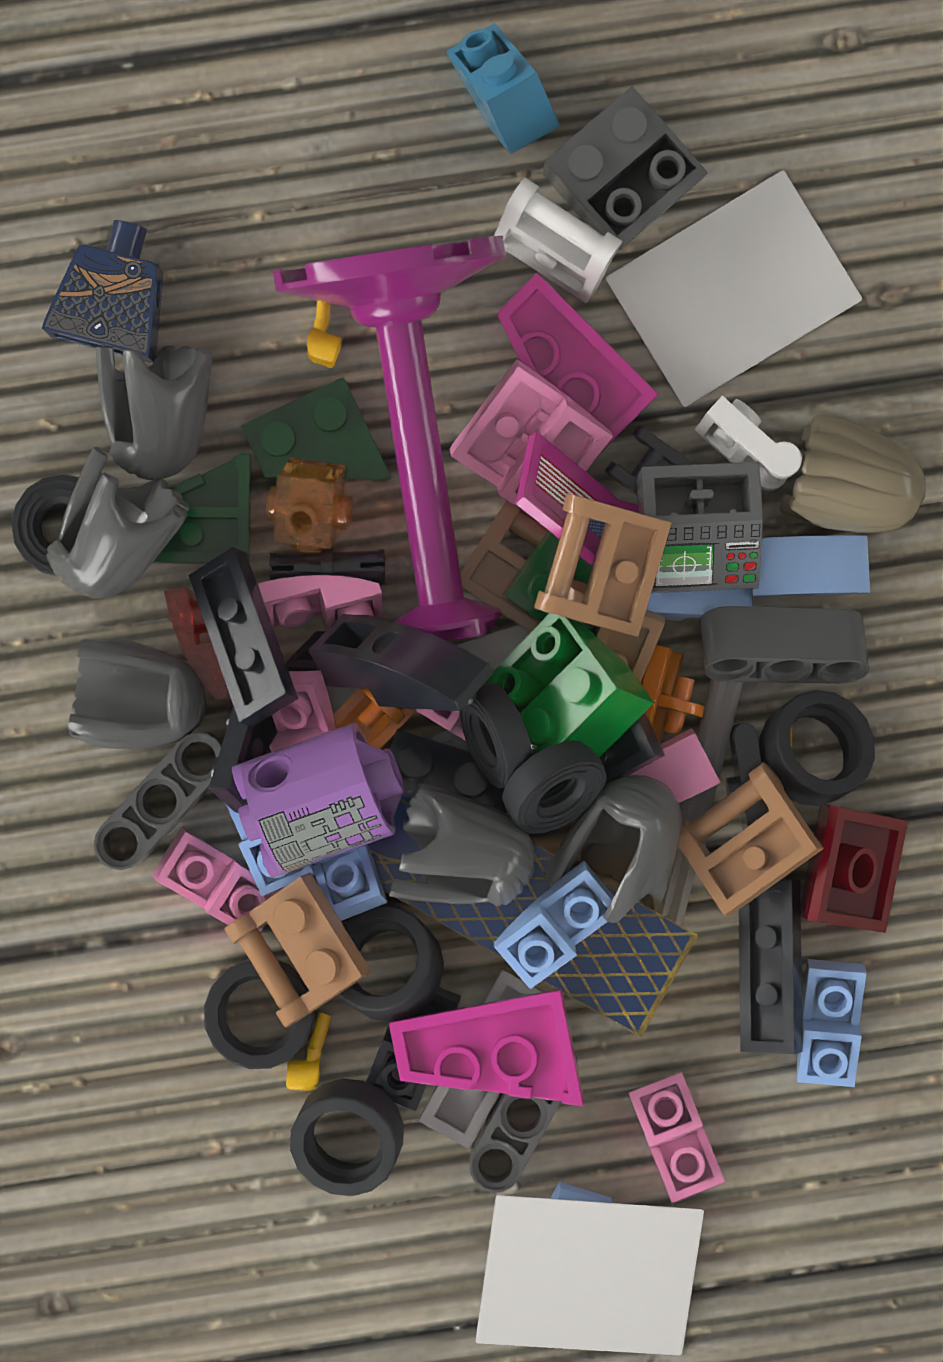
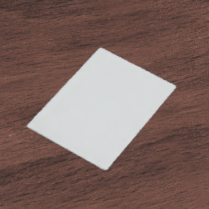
M783 170L606 277V281L683 407H687L862 300L860 293Z
M497 1195L476 1343L681 1355L704 1211L691 1208Z

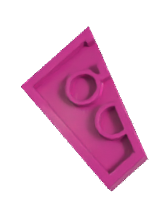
M536 273L496 313L520 362L569 396L612 432V439L601 453L659 395L539 273Z
M562 988L394 1020L389 1023L400 1081L463 1090L475 1089L509 1094V1096L527 1099L532 1097L561 1101L563 1104L577 1106L585 1104Z

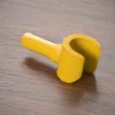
M317 301L316 319L307 339V355L310 361L333 368L337 361L343 338L327 333L330 322L331 303Z
M319 1012L307 1048V1059L288 1060L286 1078L288 1089L310 1091L318 1085L321 1051L332 1016Z

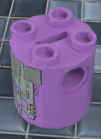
M354 722L232 767V774L241 797L246 799L248 805L238 809L243 829L250 841L261 839V856L266 870L272 878L395 833L394 815L401 795L405 792L399 767L389 748L380 750L369 745L360 727Z

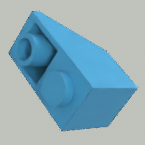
M495 23L485 29L469 33L459 44L446 51L487 125L510 155L560 126L537 72Z

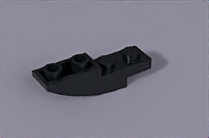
M342 614L327 631H315L286 661L288 671H321L326 687L368 688L379 707L460 711L476 699L477 691L494 673L488 662L438 636L394 621L352 614Z

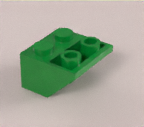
M549 613L493 670L494 673L485 682L496 683L512 699L528 732L533 755L548 746L560 742L581 741L592 748L597 756L600 757L654 704V701L633 672L617 654L579 621Z

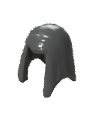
M165 346L158 353L154 363L147 367L141 350L123 349L125 374H122L115 369L114 349L112 347H96L102 412L112 444L110 455L113 457V461L127 473L135 474L141 479H165L178 474L195 457L203 435L212 366L211 351L189 346H182L175 350L174 346Z
M93 447L79 476L63 517L59 539L55 540L47 548V560L54 574L61 577V582L76 593L84 596L87 595L90 598L112 597L129 589L144 574L186 520L189 510V503L182 499V495L178 491L166 489L169 483L163 478L153 479L142 486L119 488V480L101 472L108 456L98 447Z
M83 639L80 641L77 657L80 658L78 670L82 676L77 679L76 700L72 704L73 714H70L68 723L69 733L72 737L107 749L152 748L178 742L186 735L191 734L200 725L207 707L204 683L195 669L188 663L167 652L125 639Z
M645 775L624 776L610 781L603 788L595 802L582 813L566 834L546 871L547 881L554 885L570 872L581 853V862L585 861L593 871L604 876L612 874L613 880L620 884L603 916L606 921L618 923L639 900L649 909L657 910L668 889L669 876L677 852L682 827L681 808L672 790L665 783Z
M417 783L415 785L410 801L407 804L409 818L404 819L403 829L418 843L421 850L402 853L398 870L421 874V876L415 882L393 879L389 896L449 904L490 902L496 906H501L502 904L507 905L518 894H521L523 886L529 883L535 869L534 847L528 833L515 825L511 817L499 809L426 783Z

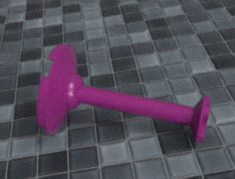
M503 235L469 239V242L462 241L435 246L430 244L305 264V268L279 269L273 271L276 292L349 307L352 316L359 324L366 327H376L419 605L394 622L417 628L444 640L470 638L487 634V628L496 626V619L502 615L501 609L464 597L421 320L430 318L437 311L442 292L506 256Z

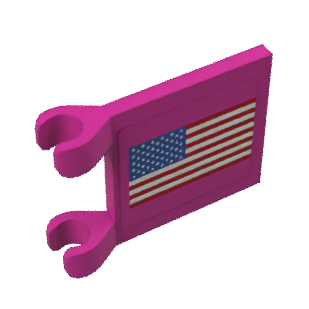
M535 431L529 436L516 504L557 538L560 539L567 512L562 510L567 493L638 513V504L619 500L539 432ZM590 518L580 556L593 566L605 522Z

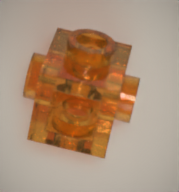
M290 458L277 476V487L272 486L270 488L267 499V520L275 521L274 542L289 543L291 548L301 552H318L324 548L330 549L341 530L348 531L352 517L353 499L350 496H344L346 465Z

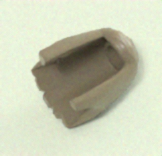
M815 415L811 426L802 429L799 439L800 442L805 443L807 450L803 455L800 471L803 475L795 481L792 490L794 495L784 494L782 496L780 511L783 514L797 517L809 524L825 529L864 533L892 531L900 528L914 517L925 498L926 480L923 470L914 456L893 440L849 419L829 415Z

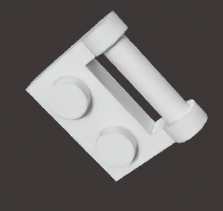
M525 177L509 199L494 236L503 235L505 251L587 304L598 288L608 266L623 241L610 232L603 236L539 194L540 187Z
M721 396L705 414L695 431L730 463L759 462L761 489L764 491L777 490L801 466L802 456L800 450L790 442L775 443L758 428L762 421L749 406L738 399H735L731 404L724 396Z

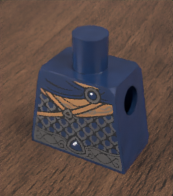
M114 220L106 250L80 244L77 247L43 322L42 329L50 337L95 349L96 347H112L114 354L122 356L123 349L141 350L144 361L154 363L157 356L163 271L158 264L140 259L147 229L134 223Z

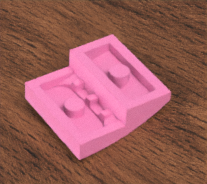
M516 359L449 449L451 457L497 486L498 494L501 497L517 505L516 498L528 438L535 431L539 432L585 472L612 439L613 434L569 396Z

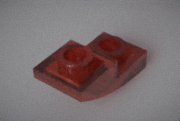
M187 587L164 591L175 634L192 669L217 700L231 699L212 642L201 644L200 634L207 633L208 631L197 599L194 600L193 591Z

